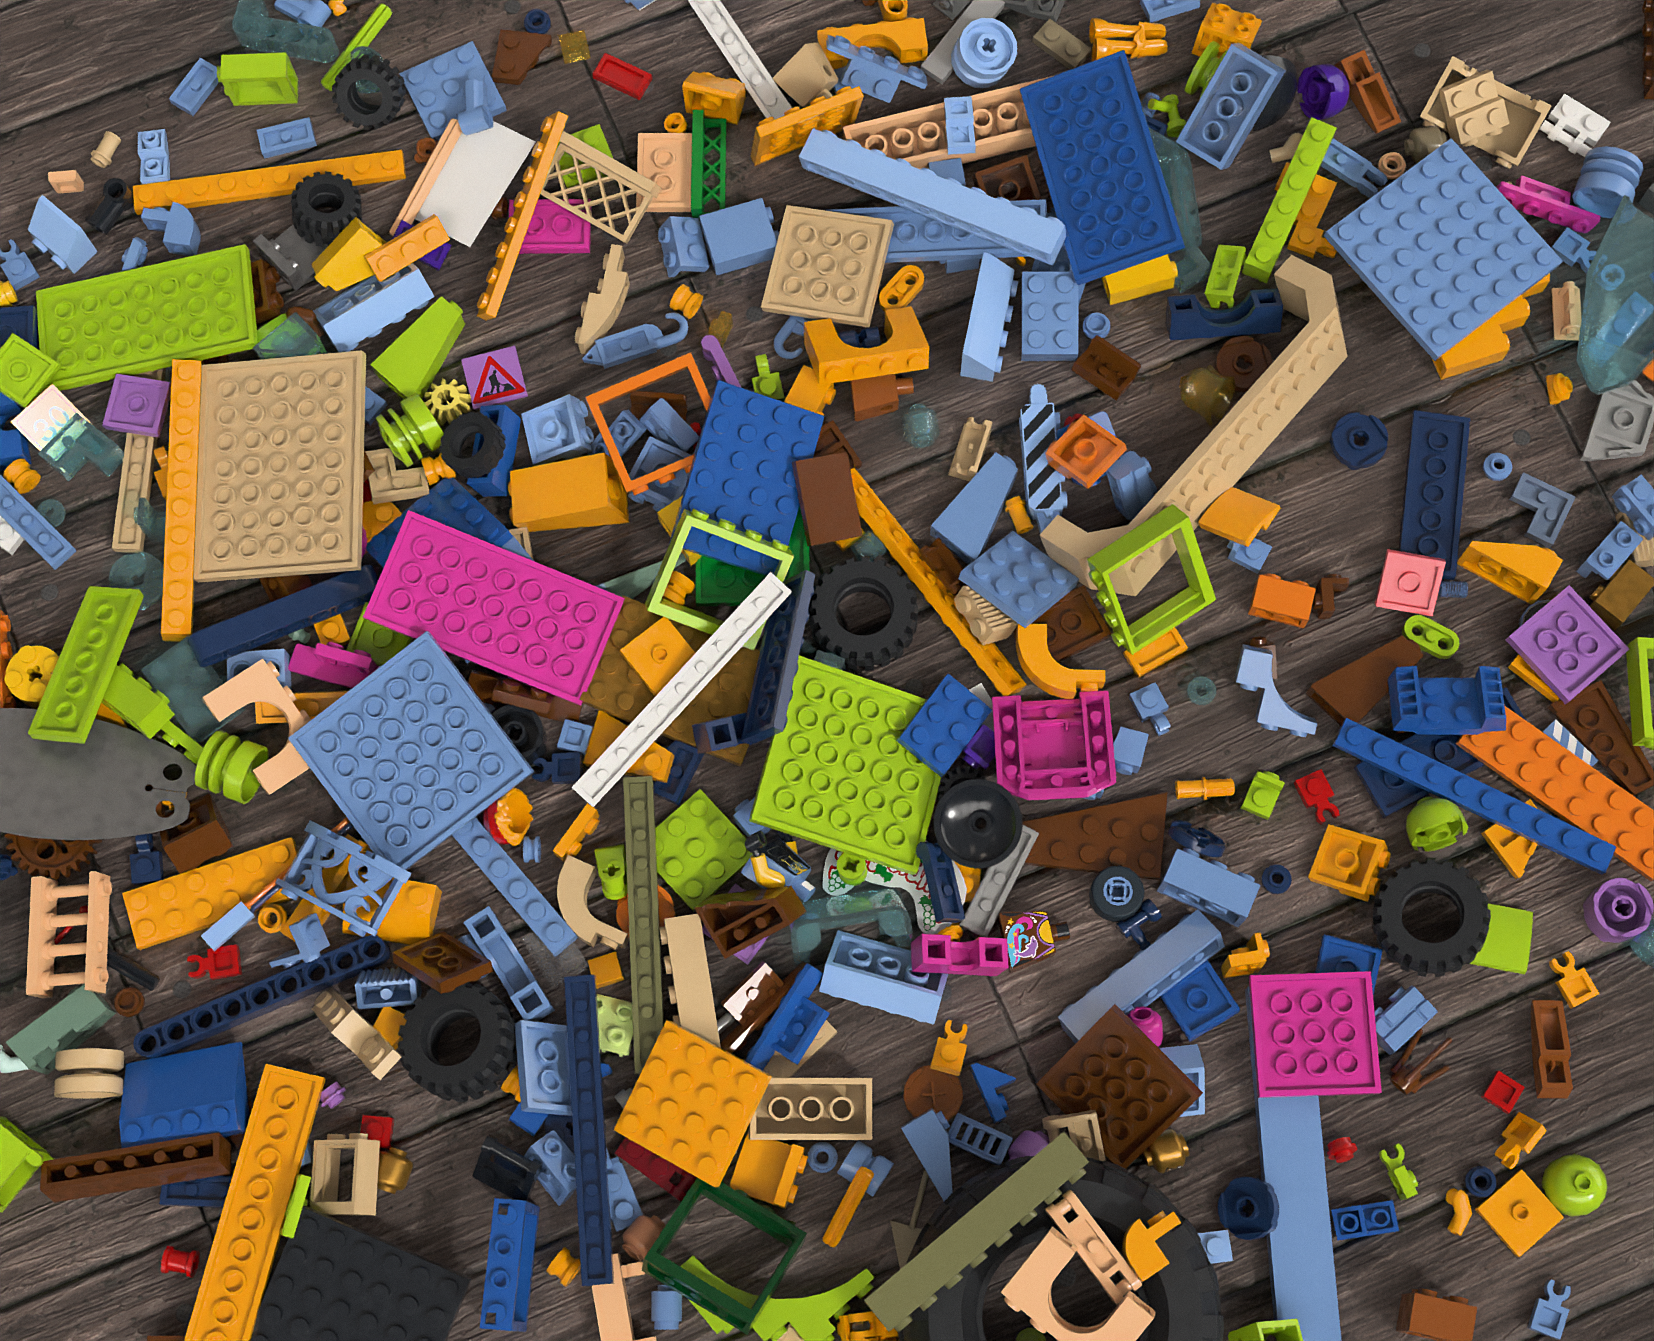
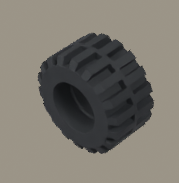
M363 55L360 59L356 57L334 79L336 82L332 85V92H335V95L332 97L333 103H338L339 105L336 111L338 114L344 113L345 117L343 120L346 122L349 120L353 121V127L359 128L363 125L364 130H370L373 126L375 129L381 128L395 117L404 104L405 99L403 96L406 94V87H402V84L405 81L403 76H397L399 70L396 66L393 69L389 66L391 63L389 60L385 59L381 62L380 56L374 55L372 58H369V55ZM365 79L375 83L382 93V104L370 105L364 102L356 90L357 80Z
M325 171L323 175H320V172L313 173V177L307 175L303 178V183L298 182L296 184V190H293L291 200L294 228L297 229L300 237L305 236V241L311 244L314 241L316 246L322 247L323 244H328L329 246L355 217L362 222L361 195H359L357 186H353L349 178L344 180L343 175L338 173L334 176L331 172ZM322 206H331L338 210L331 213H322L315 209Z

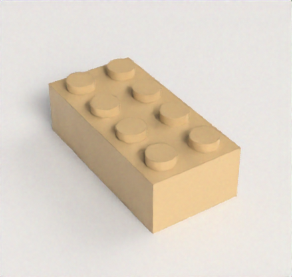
M771 1078L748 1125V1139L872 1140V1078Z

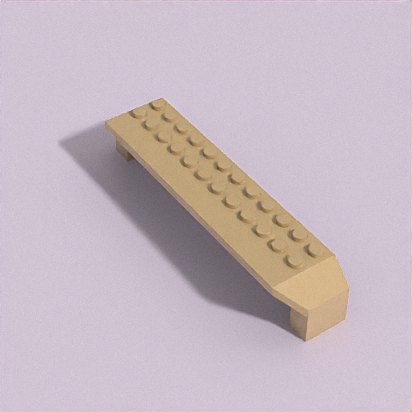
M1291 255L1274 273L1276 285L1281 296L1283 309L1309 323L1129 525L1087 533L1057 515L1039 535L1048 557L1079 578L1078 582L1089 589L1098 590L1088 575L1091 570L1087 559L1171 504H1174L1189 516L1194 531L1199 525L1198 521L1213 502L1226 490L1235 485L1348 357L1331 274ZM1169 534L1109 573L1115 593L1137 596L1177 550L1172 534Z

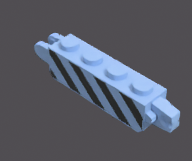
M1037 383V385L1034 384L1030 388L1029 404H1025L1020 410L1019 429L1026 511L1032 520H1037L1041 534L1057 515H1062L1063 508H1067L1066 491H1061V482H1065V476L1048 465L1045 455L1049 445L1057 440L1056 429H1060L1059 412H1054V403H1048L1046 387Z

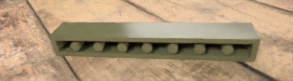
M1062 1132L869 1295L864 1302L888 1332L895 1328L899 1333L913 1321L910 1314L915 1309L920 1307L925 1311L938 1299L934 1293L945 1285L948 1290L963 1278L959 1273L968 1264L974 1269L988 1257L985 1253L988 1247L995 1243L999 1248L1013 1236L1009 1230L1014 1225L1020 1222L1022 1226H1025L1038 1215L1034 1208L1043 1201L1049 1205L1062 1194L1059 1189L1061 1185L1067 1180L1073 1185L1087 1172L1083 1167L1089 1161L1065 1132Z

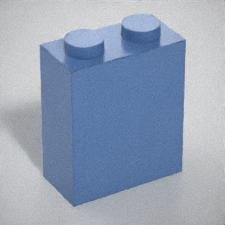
M762 198L699 216L701 230L716 276L773 259L779 232L778 230L773 231L771 223L774 222L770 206L765 207Z

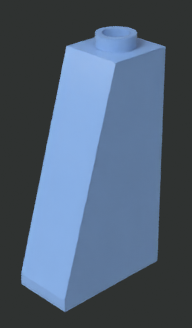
M995 452L931 525L930 535L935 539L939 537L951 552L968 565L982 555L1016 480L1018 469L1015 462L1008 456L1003 455L1002 457Z

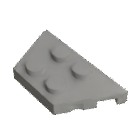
M1615 362L1609 367L1580 460L1584 462L1642 456L1654 424V397L1646 393L1635 379L1632 381L1619 370L1620 366Z

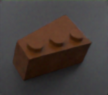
M792 886L711 895L694 907L725 959L792 924L807 912Z

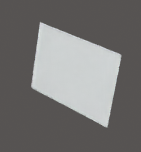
M494 121L493 128L467 136L462 132L415 219L422 222L435 214L449 237L470 247L536 142Z

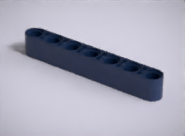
M372 565L361 566V570L346 572L195 632L187 641L199 666L207 667L369 602L379 578Z

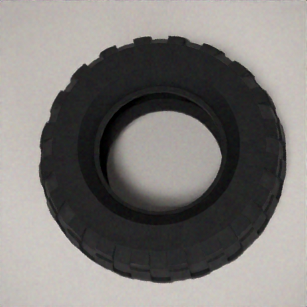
M1034 1156L1019 1157L994 1166L972 1177L953 1192L935 1210L920 1232L907 1263ZM1085 1157L1089 1161L1083 1167L1087 1173L1073 1185L1069 1180L1061 1185L1059 1189L1062 1194L1052 1203L1056 1205L1064 1199L1063 1194L1068 1190H1072L1123 1258L1122 1243L1125 1232L1137 1219L1140 1218L1147 1229L1150 1227L1147 1221L1163 1210L1166 1215L1174 1211L1181 1221L1180 1224L1155 1240L1169 1261V1264L1141 1282L1142 1286L1136 1291L1130 1290L1156 1311L1154 1319L1136 1341H1223L1224 1322L1221 1314L1218 1279L1213 1264L1210 1263L1195 1228L1169 1201L1170 1199L1151 1183L1145 1182L1117 1164ZM1044 1201L1034 1208L1038 1215L1025 1226H1022L1020 1222L1014 1225L1009 1230L1013 1236L999 1248L995 1243L985 1250L988 1257L974 1269L968 1264L959 1272L963 1278L948 1290L945 1285L934 1293L938 1299L925 1311L920 1307L915 1309L910 1314L913 1321L898 1333L899 1341H986L982 1321L983 1303L987 1287L997 1268L1018 1248L1041 1241L1052 1226L1062 1234L1045 1211V1208L1049 1205ZM1072 1209L1063 1215L1068 1223L1078 1217ZM1118 1270L1117 1273L1120 1275L1121 1279H1124L1122 1274Z

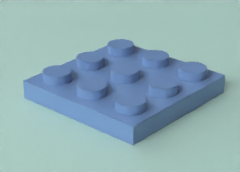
M473 41L399 73L400 77L403 76L404 85L430 137L435 141L440 139L450 119L458 120V113L463 111L462 87L467 80L475 79L483 81L487 85L488 108L491 111L492 117L507 111Z
M1014 531L1010 532L965 567L959 575V580L1024 628L1074 589L1079 578Z

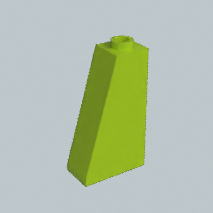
M441 296L370 364L375 375L403 400L414 393H417L423 399L425 392H427L465 326L461 315L463 313L462 309L454 301L448 302Z

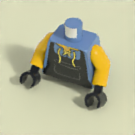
M762 831L751 834L745 841V847L752 855L741 873L763 889L792 886L801 900L804 902L808 901L816 889L806 881L807 876L811 872V867L798 855L796 841H793L792 835L777 831L778 835L784 838V842L778 839L767 844L766 837Z

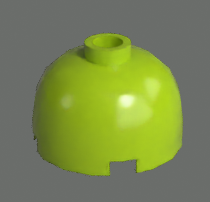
M1425 797L1419 800L1417 805L1408 814L1406 820L1407 836L1411 846L1417 851L1418 847H1423L1425 852L1450 846L1457 842L1456 835L1462 831L1464 836L1468 830V824L1458 806L1452 801L1443 798Z
M1572 1154L1561 1156L1548 1165L1543 1174L1542 1188L1545 1190V1195L1561 1214L1573 1217L1587 1215L1601 1205L1606 1197L1607 1181L1600 1166L1592 1159Z

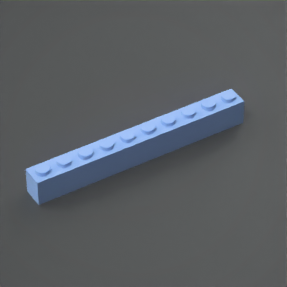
M813 128L799 155L803 169L1050 265H1053L1066 238L1065 225L1055 217L1049 216L1045 218L1029 207L1019 208L1003 197L993 198L986 195L979 188L972 187L970 189L962 186L960 182L953 178L947 177L944 179L936 176L930 169L921 168L920 170L911 166L904 159L896 158L894 160L878 149L868 150L852 139L845 141L837 138L834 133L828 130L819 131Z

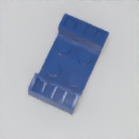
M1417 666L1396 667L1388 677L1393 730L1410 731L1418 735H1478L1483 732L1506 731V713L1500 668L1479 666L1475 678H1418Z

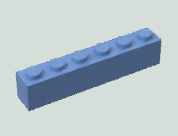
M1198 909L1191 915L1184 916L1173 929L1159 935L1155 942L1145 950L1137 952L1130 962L1122 968L1112 971L1105 981L1098 986L1090 988L1085 996L1075 1004L1068 1005L1062 1011V1014L1058 1016L1063 1030L1076 1044L1114 1004L1126 1015L1136 1007H1147L1225 947L1221 932Z

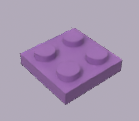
M116 374L102 426L107 430L160 438L171 396V383Z

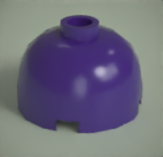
M1317 64L1305 68L1301 73L1297 92L1298 94L1302 93L1304 103L1299 102L1308 118L1311 119L1312 117L1319 120L1333 117L1344 109L1348 101L1350 90L1348 80L1342 70L1330 64Z

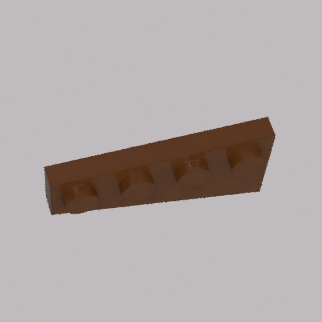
M1601 680L1584 688L1566 705L1562 700H1558L1548 706L1549 710L1599 760L1598 762L1624 790L1634 796L1654 786V771L1640 746H1633L1632 733Z

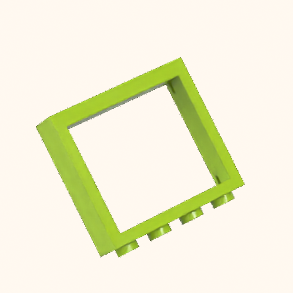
M1171 504L1087 559L1091 570L1088 575L1099 591L1096 593L1097 599L1105 608L1104 618L1114 632L1111 634L1112 639L1118 647L1122 645L1132 655L1216 600L1190 518L1174 504ZM1169 534H1172L1189 587L1127 626L1109 573Z
M684 509L645 605L647 611L713 635L724 621L662 598L691 526L779 559L780 561L774 576L782 583L794 555L788 549L789 546L781 543L779 540L773 539L771 543L763 540V535L751 529H746V532L735 529L736 525L728 520L720 518L719 522L709 519V514L702 510L693 509L691 512ZM766 621L744 643L743 647L751 650L755 649Z
M1637 637L1626 645L1629 648L1626 652L1632 743L1633 746H1645V748L1654 750V729L1652 727L1647 659H1654V638Z

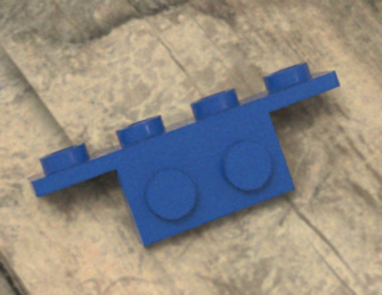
M807 963L798 972L793 986L787 995L781 999L776 1013L764 1026L762 1035L755 1046L748 1051L746 1062L763 1071L775 1051H777L793 1063L799 1064L830 1014L809 1000L810 995L823 976L821 971Z

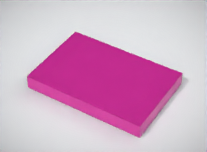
M538 199L519 254L590 253L591 223L549 199ZM568 199L569 204L573 207L584 204L583 199ZM509 200V217H513L516 209L513 206L514 200ZM586 208L580 210V211L584 212L585 214H587Z

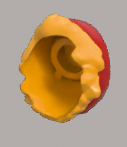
M513 788L484 810V827L498 844L517 846L524 839L530 827V822L533 821L532 815L529 814L533 806L529 804L527 795L521 790Z

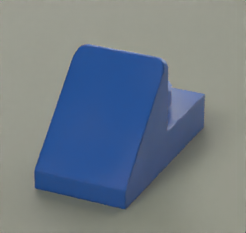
M979 1063L972 1064L970 1066L971 1073L993 1123L1004 1120L1007 1117L1005 1111L1009 1110L1003 1094L997 1095L995 1090L1015 1082L1016 1078Z

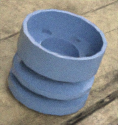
M1596 147L1588 151L1580 171L1581 176L1577 180L1572 195L1573 202L1578 208L1600 215L1603 218H1618L1628 214L1635 197V189L1643 172L1642 162L1629 151L1616 147Z

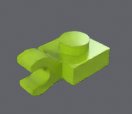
M766 354L755 356L759 376L751 378L754 392L784 402L785 397L779 372L770 374Z
M1398 1143L1393 1145L1396 1151L1394 1159L1389 1158L1385 1150L1379 1152V1157L1389 1171L1387 1173L1400 1200H1404L1418 1194L1416 1190L1418 1183L1413 1172L1410 1169L1406 1170L1404 1165L1402 1166L1405 1152Z

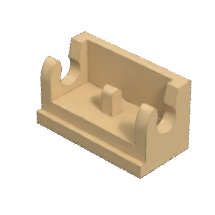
M969 417L967 423H964L949 470V476L971 481L979 472L990 438L992 421L984 420L982 424H977L974 422L973 417Z

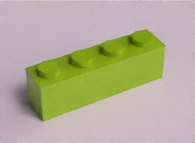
M123 663L119 666L116 665L101 703L147 738L151 739L175 715L168 706L170 700L159 690L155 693L152 692V687L142 677L139 676L135 679L133 677L134 673Z

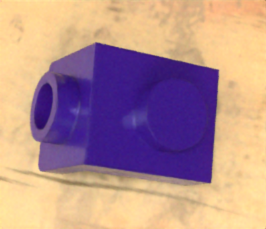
M985 724L979 727L962 751L965 754L963 760L972 768L977 769L981 767L986 770L989 762L995 756L994 732Z

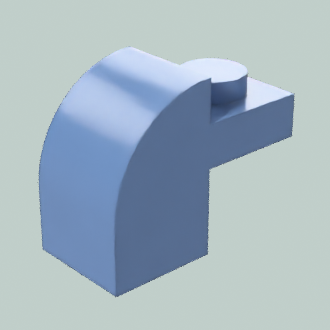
M172 202L170 211L161 207H154V209L143 208L141 218L148 230L165 232L163 243L169 253L186 256L197 255L201 239L200 229L186 207Z

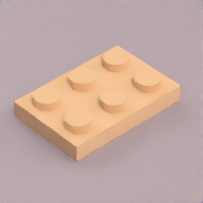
M638 133L637 173L652 180L662 188L657 198L653 197L645 212H691L692 133ZM638 193L636 195V208L640 206L644 199V196Z

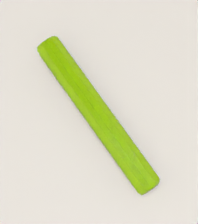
M383 3L377 6L321 80V84L325 89L332 92V85L336 82L334 80L336 76L354 58L358 57L359 59L391 17L392 12L388 6Z

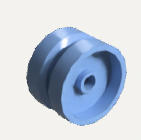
M993 18L977 19L972 21L957 39L951 53L952 67L956 75L965 84L974 88L991 87L996 85L1005 76L1008 69L1014 63L1017 55V41L1013 32L1003 22Z

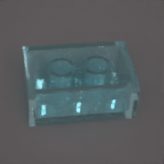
M187 636L141 670L155 690H159L170 700L168 706L175 714L174 716L187 734L199 744L245 711V708L241 707L220 722L216 721L201 698L224 684L225 681L213 665L207 667L199 666L187 641L190 636Z

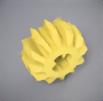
M442 378L440 386L431 384L433 392H425L424 396L428 401L424 403L441 426L447 420L451 424L450 422L459 418L462 413L471 411L468 405L471 403V396L466 394V386H458V382L455 379L447 384L446 380Z

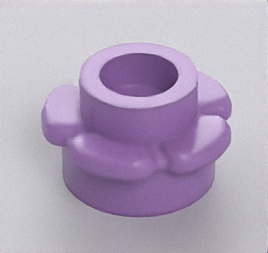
M338 1082L327 1087L321 1092L320 1101L322 1104L320 1106L325 1107L328 1105L332 1109L345 1099L343 1095L346 1091L345 1087L342 1088Z

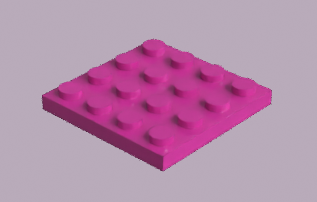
M1371 971L1249 976L1258 1098L1382 1093Z

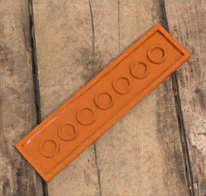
M1506 706V731L1483 732L1478 735H1461L1457 740L1456 745L1568 824L1616 846L1613 854L1615 857L1649 881L1654 880V810Z

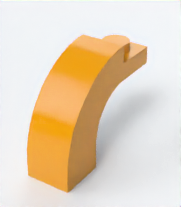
M1020 624L1017 625L1016 652L1018 660L1027 677L1037 687L1051 695L1064 699H1074L1076 688H1081L1082 692L1098 691V689L1103 688L1105 684V670L1069 669L1053 659L1047 646V624H1030L1026 628Z

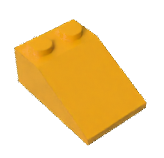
M1472 541L1459 557L1457 564L1532 605L1546 591L1563 560L1557 557L1554 551L1548 548H1540L1539 546Z

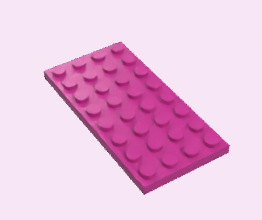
M408 510L363 618L413 639H417L423 633L429 631L445 652L581 706L583 702L579 700L583 691L587 692L625 598Z

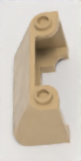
M1452 56L1420 115V118L1424 120L1422 124L1424 127L1436 126L1449 133L1439 89L1480 73L1477 69L1472 67L1469 70L1470 67L1465 65V62ZM1495 80L1498 97L1504 98L1509 124L1503 126V132L1498 135L1487 136L1485 134L1478 137L1479 142L1474 144V146L1498 157L1495 162L1510 169L1512 165L1518 167L1552 105L1540 99L1539 101L1535 99L1532 101L1530 100L1531 96L1524 95Z

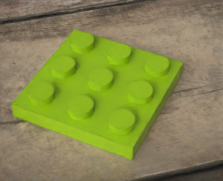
M701 789L655 828L657 873L693 912L696 911L694 907L709 896L714 895L740 872L752 855L745 847L746 838Z

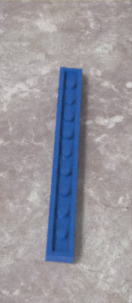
M1348 718L1344 719L1332 745L1440 798L1450 800L1467 811L1601 875L1606 873L1616 846Z

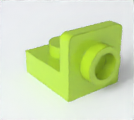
M1257 771L1240 809L1268 820L1285 783L1280 781V777L1272 772L1263 771L1262 773Z

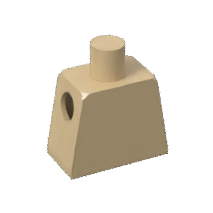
M818 42L805 44L772 78L776 84L802 107L810 106L811 101L825 96L826 99L833 97L829 91L838 83V77Z

